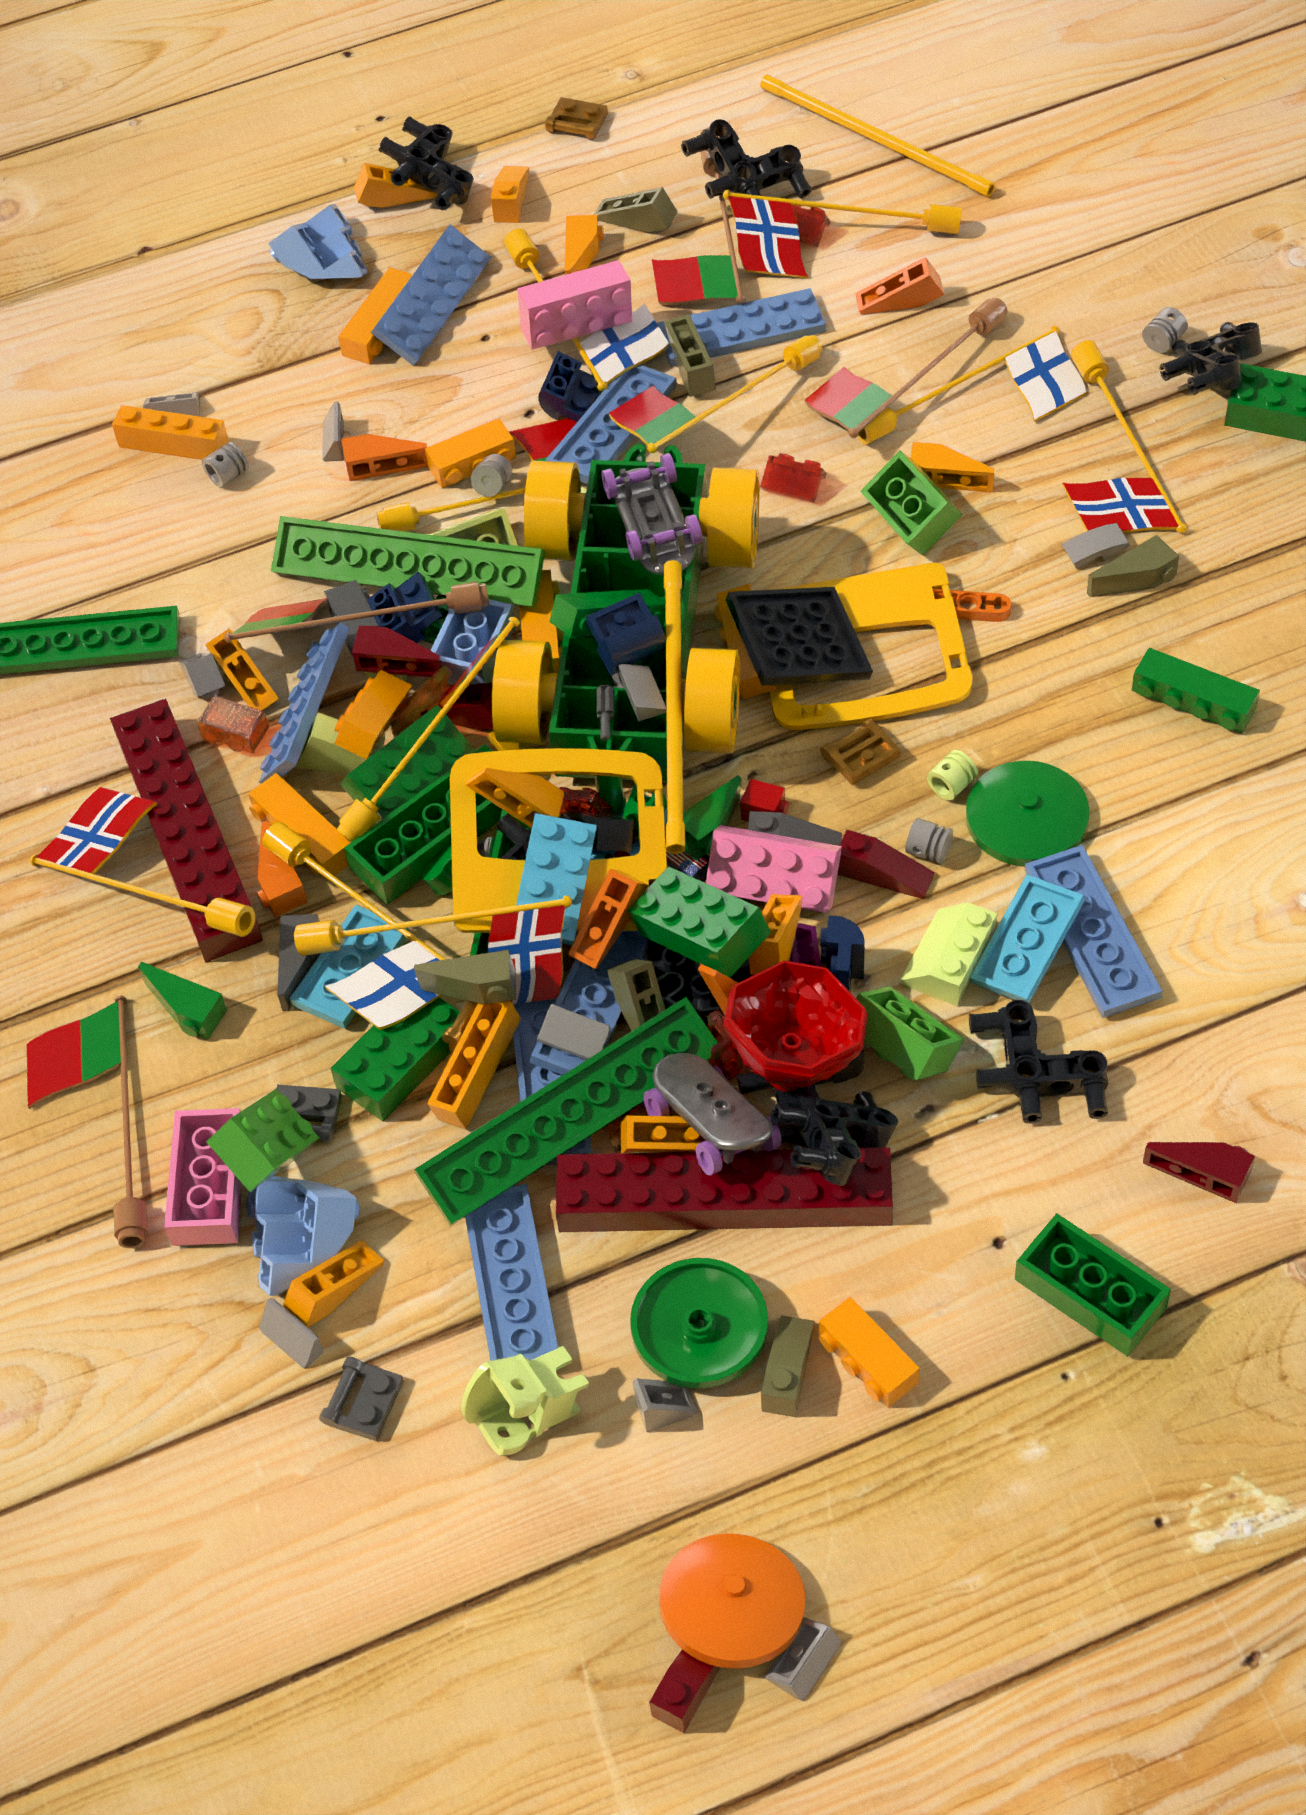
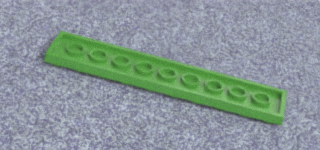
M280 516L271 572L343 583L357 580L359 585L381 588L388 583L397 588L415 573L420 572L425 577L433 595L446 596V592H451L450 586L478 581V584L486 583L488 599L536 608L545 551L539 548Z

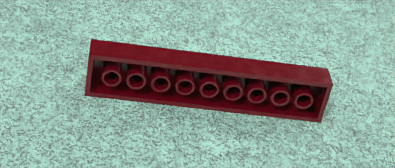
M166 698L111 717L110 720L140 798L157 803L147 813V816L180 899L207 907L215 898H223L252 907ZM183 907L205 962L264 941L256 916L251 932L241 937L210 928L206 923L204 912Z
M890 1147L859 1148L861 1157L848 1183L844 1186L828 1182L818 1170L793 1167L790 1157L791 1153L795 1152L794 1149L761 1150L756 1153L753 1150H747L735 1154L733 1162L729 1164L725 1163L723 1156H721L722 1170L712 1175H707L698 1163L696 1152L557 1155L556 1219L559 1232L892 1226L893 1196Z

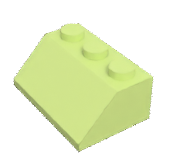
M505 508L487 512L428 534L518 546Z
M969 902L938 909L903 973L900 984L958 1007L971 983L970 976L996 930L997 913Z

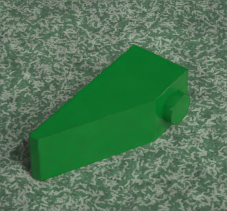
M737 775L683 812L685 852L696 861L704 855L710 854L713 831L720 825L728 826L740 799L742 783L740 776Z
M141 962L138 968L144 983L180 1026L182 1031L192 1037L198 1035L209 1039L227 1012L222 993Z

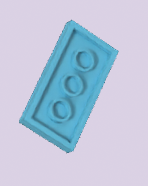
M535 813L516 906L563 899L564 895L569 896L572 904L565 910L562 943L573 945L597 825Z
M1026 874L970 976L971 983L1011 999L1024 1000L1030 1003L1085 902L1084 896Z
M355 905L341 926L346 931L387 925L388 923L372 911ZM397 930L345 937V942L341 945L339 951L320 954L290 997L291 1005L345 1029L356 1011L328 991L325 986L351 976L383 954L401 947L407 938Z

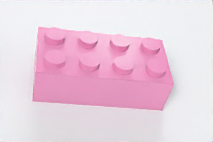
M619 260L517 288L521 331L531 350L632 322L631 280Z
M720 825L713 831L706 884L735 897L768 902L772 894L802 895V909L827 913L833 907L842 846Z
M240 1108L175 1111L164 1224L172 1246L238 1243L242 1183L206 1141L231 1117L241 1112Z

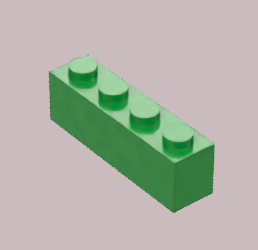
M648 589L556 594L549 622L570 637L593 636L585 620L588 615L640 592L652 616L657 615L663 629L666 618V601Z
M1152 648L1147 649L1134 671L1131 690L1143 697H1149L1171 708L1180 709L1197 718L1208 720L1221 725L1225 729L1241 734L1257 709L1260 693L1259 689Z

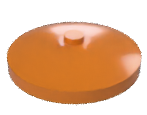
M733 1533L716 1534L690 1543L672 1558L661 1580L659 1608L667 1632L686 1653L699 1661L717 1667L748 1668L774 1659L794 1641L804 1617L805 1590L801 1577L793 1563L771 1544L748 1535Z

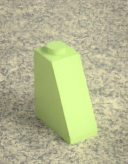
M317 713L296 767L350 773L366 759L334 744L338 736V732L334 731L338 719ZM385 736L382 737L369 757L383 747Z

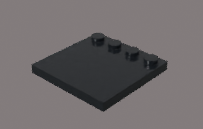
M835 587L728 592L725 601L762 686L870 679L873 670Z

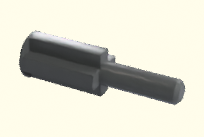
M601 685L596 689L597 718L601 720V739L607 741L610 739V720L614 717V688L609 685Z

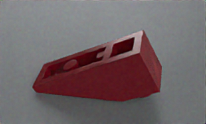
M359 625L352 650L356 671L379 673L380 670H383L389 674L442 678L443 671L440 655L389 628Z
M493 682L472 684L466 687L446 713L454 725L475 730L494 729L492 717ZM452 687L426 690L415 713L422 717L437 704L442 709L444 706L440 702Z
M846 829L839 845L842 846L838 875L925 899L934 877L933 871L876 837Z
M1148 1142L1145 1147L1143 1164L1237 1203L1251 1174L1255 1155L1250 1154L1240 1146H1231L1224 1142Z
M682 1649L667 1669L649 1701L652 1717L685 1733L720 1667L699 1661Z

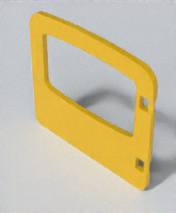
M927 563L779 588L835 587L855 633L907 625H932L936 630L947 676L945 681L923 688L874 698L817 705L797 704L792 684L776 685L777 690L769 691L773 715L776 722L782 727L790 730H806L858 724L868 719L878 721L962 702L972 691V675L949 588L946 569L942 564ZM933 589H943L944 598L935 599ZM959 658L961 667L952 669L950 660Z
M561 748L491 751L464 755L451 768L450 810L453 915L516 906L525 860L483 857L477 850L476 792L466 786L467 780L484 768L530 775L612 776L629 778L636 783L640 851L633 856L590 860L576 932L580 931L610 869L621 870L648 884L646 890L649 888V882H654L667 869L662 774L657 762L644 753ZM644 792H655V806H645ZM492 916L453 922L456 929L463 933H490ZM632 918L623 931H638Z

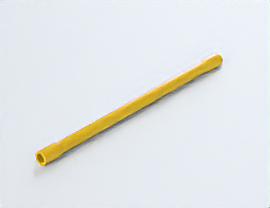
M766 74L761 80L760 87L778 97L786 98L944 174L986 197H990L994 192L995 183L978 174H972L788 86L785 82Z
M674 560L667 561L664 564L668 810L666 850L672 854H679L685 851L680 597L682 565Z

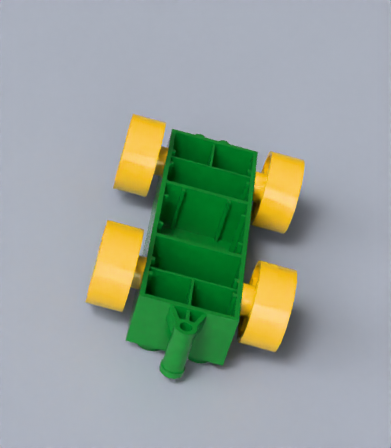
M636 444L629 449L623 461L591 460L586 493H581L580 471L576 462L532 461L530 463L524 498L525 547L543 549L545 551L544 560L574 561L576 557L571 593L648 589L666 601L664 576L655 575L647 571L638 560H632L626 541V528L614 498L608 499L602 480V470L611 468L616 479L620 474V469L625 468L628 471L636 468H647L648 462H646L645 447L642 444ZM668 445L664 449V454H671L677 474V482L670 483L684 518L695 514L702 533V543L694 545V557L690 565L682 571V588L680 590L682 720H684L686 750L690 752L733 754L739 716V651L691 648L705 536L707 537V554L710 567L754 569L759 531L758 469L714 467L711 474L709 498H707L705 464L683 463L682 454L677 447ZM654 462L655 469L661 467V462ZM665 618L664 625H663V632H664V636H665V643H666V618ZM564 633L558 674L553 673L552 650L549 642L502 641L498 646L492 689L493 728L497 742L545 744L549 734L551 749H599L640 752L652 757L660 766L662 782H667V713L638 721L625 688H614L613 678L610 676L597 652L599 645L594 636L570 637ZM665 645L663 653L637 665L649 666L667 708ZM601 685H609L614 688V717L610 720V739L607 741L601 739V720L597 718L596 689ZM555 774L557 777L595 778L597 809L604 815L614 816L620 814L626 806V795H624L622 780L632 779L597 775Z

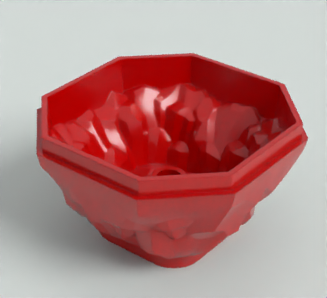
M783 960L734 985L730 989L723 1026L733 1042V1048L739 1052L745 1067L753 1070L755 1074L764 1077L766 1082L770 1083L777 1090L789 1092L797 1088L809 1087L820 1080H828L859 1056L864 1046L868 1014L866 1008L827 968Z

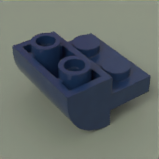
M559 351L539 392L538 401L544 412L553 419L557 420L561 414L578 422L596 401L600 392L597 388L598 383L593 375L580 370L582 362Z
M420 572L415 573L397 588L388 583L367 599L372 611L435 600L425 577ZM438 606L374 617L379 627L389 628L418 643L426 638L423 630L440 618L442 614Z
M640 592L592 613L585 619L599 645L597 652L610 676L619 673L618 665L620 664L637 665L663 653L665 650V636L657 615L652 616Z
M829 916L828 927L821 928L820 962L821 964H826V968L850 992L852 979H864V936L860 928L851 920L840 916Z

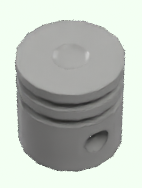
M1165 307L1142 331L1143 340L1153 351L1165 353L1186 332L1188 327L1187 320L1179 310L1173 307Z
M227 442L220 449L202 459V466L211 481L218 487H222L236 478L237 475L248 469V462L242 451L233 442Z
M491 454L486 456L472 472L471 484L474 490L485 497L497 495L511 479L513 473L512 466L502 455Z
M916 818L907 837L905 852L923 859L929 858L930 861L942 864L951 846L953 829L947 828L946 830L945 826L941 825L939 827L936 823Z

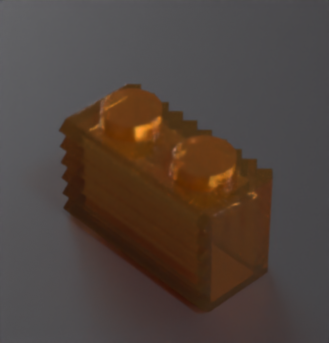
M216 695L212 697L197 720L200 735L205 741L212 744L216 742L226 744L236 752L244 750L254 753L269 729L265 712L262 710L249 708L247 705L244 706L231 700L228 701L226 698H218Z

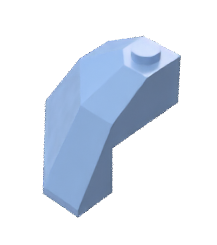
M336 204L327 206L305 223L291 226L268 243L272 248L270 253L278 263L281 262L283 266L310 279L360 278L369 273L366 265L360 259L362 254L355 240L351 241L349 237L353 233L352 228Z
M272 1176L251 1192L248 1191L247 1213L248 1217H255L257 1230L251 1234L254 1256L261 1257L258 1273L259 1287L269 1296H277L290 1287L292 1280L337 1255L353 1232L354 1220L358 1219L359 1204L357 1198L348 1191L313 1181Z

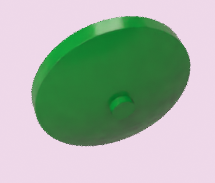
M1014 761L999 765L986 772L976 781L967 798L966 823L975 843L991 857L1015 866L1025 867L1026 863L1079 846L1088 828L1089 803L1082 787L1062 769L1043 762Z
M711 1258L684 1259L661 1268L642 1285L632 1305L630 1316L631 1335L640 1359L658 1377L681 1387H715L728 1383L742 1375L760 1356L768 1333L767 1307L758 1286L739 1268L724 1261Z

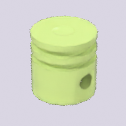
M952 750L927 774V781L931 789L938 796L949 801L953 800L978 776V770L968 755L959 750Z

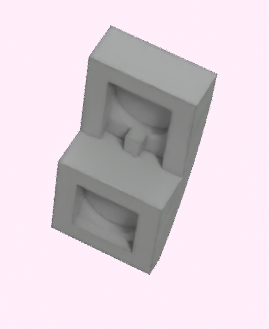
M1117 523L1089 530L1062 543L1076 569L1081 568L1101 555L1106 561L1130 547L1129 542Z

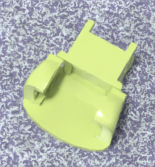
M564 1346L532 1360L525 1359L522 1354H518L512 1357L487 1361L476 1370L466 1386L461 1403L462 1416L469 1424H476L490 1447L499 1456L513 1455L525 1448L527 1442L533 1439L534 1436H540L543 1430L578 1415L580 1408L575 1402L577 1392L588 1387L589 1382L583 1374L566 1380L557 1376V1370L572 1362V1358ZM528 1416L534 1424V1428L529 1430L522 1417ZM507 1431L510 1436L502 1438L498 1435V1432Z

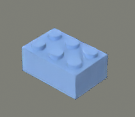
M488 599L489 606L482 607L483 610L455 615L454 609H451L431 651L440 655L443 676L442 678L431 677V680L455 685L483 647L509 624L510 621L508 619L514 617L513 605ZM516 625L512 628V630L509 632V634L505 637L504 640H510ZM498 648L469 685L491 682L494 675Z

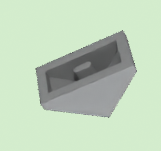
M636 1378L633 1381L635 1402L646 1432L679 1422L697 1414L687 1387H681L662 1380Z

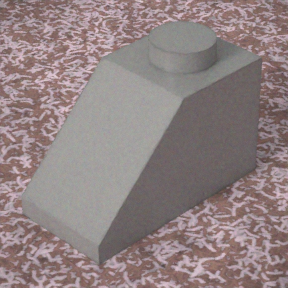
M205 651L179 662L195 696H203L204 699H208L220 694L219 688L224 687L225 684L212 653Z

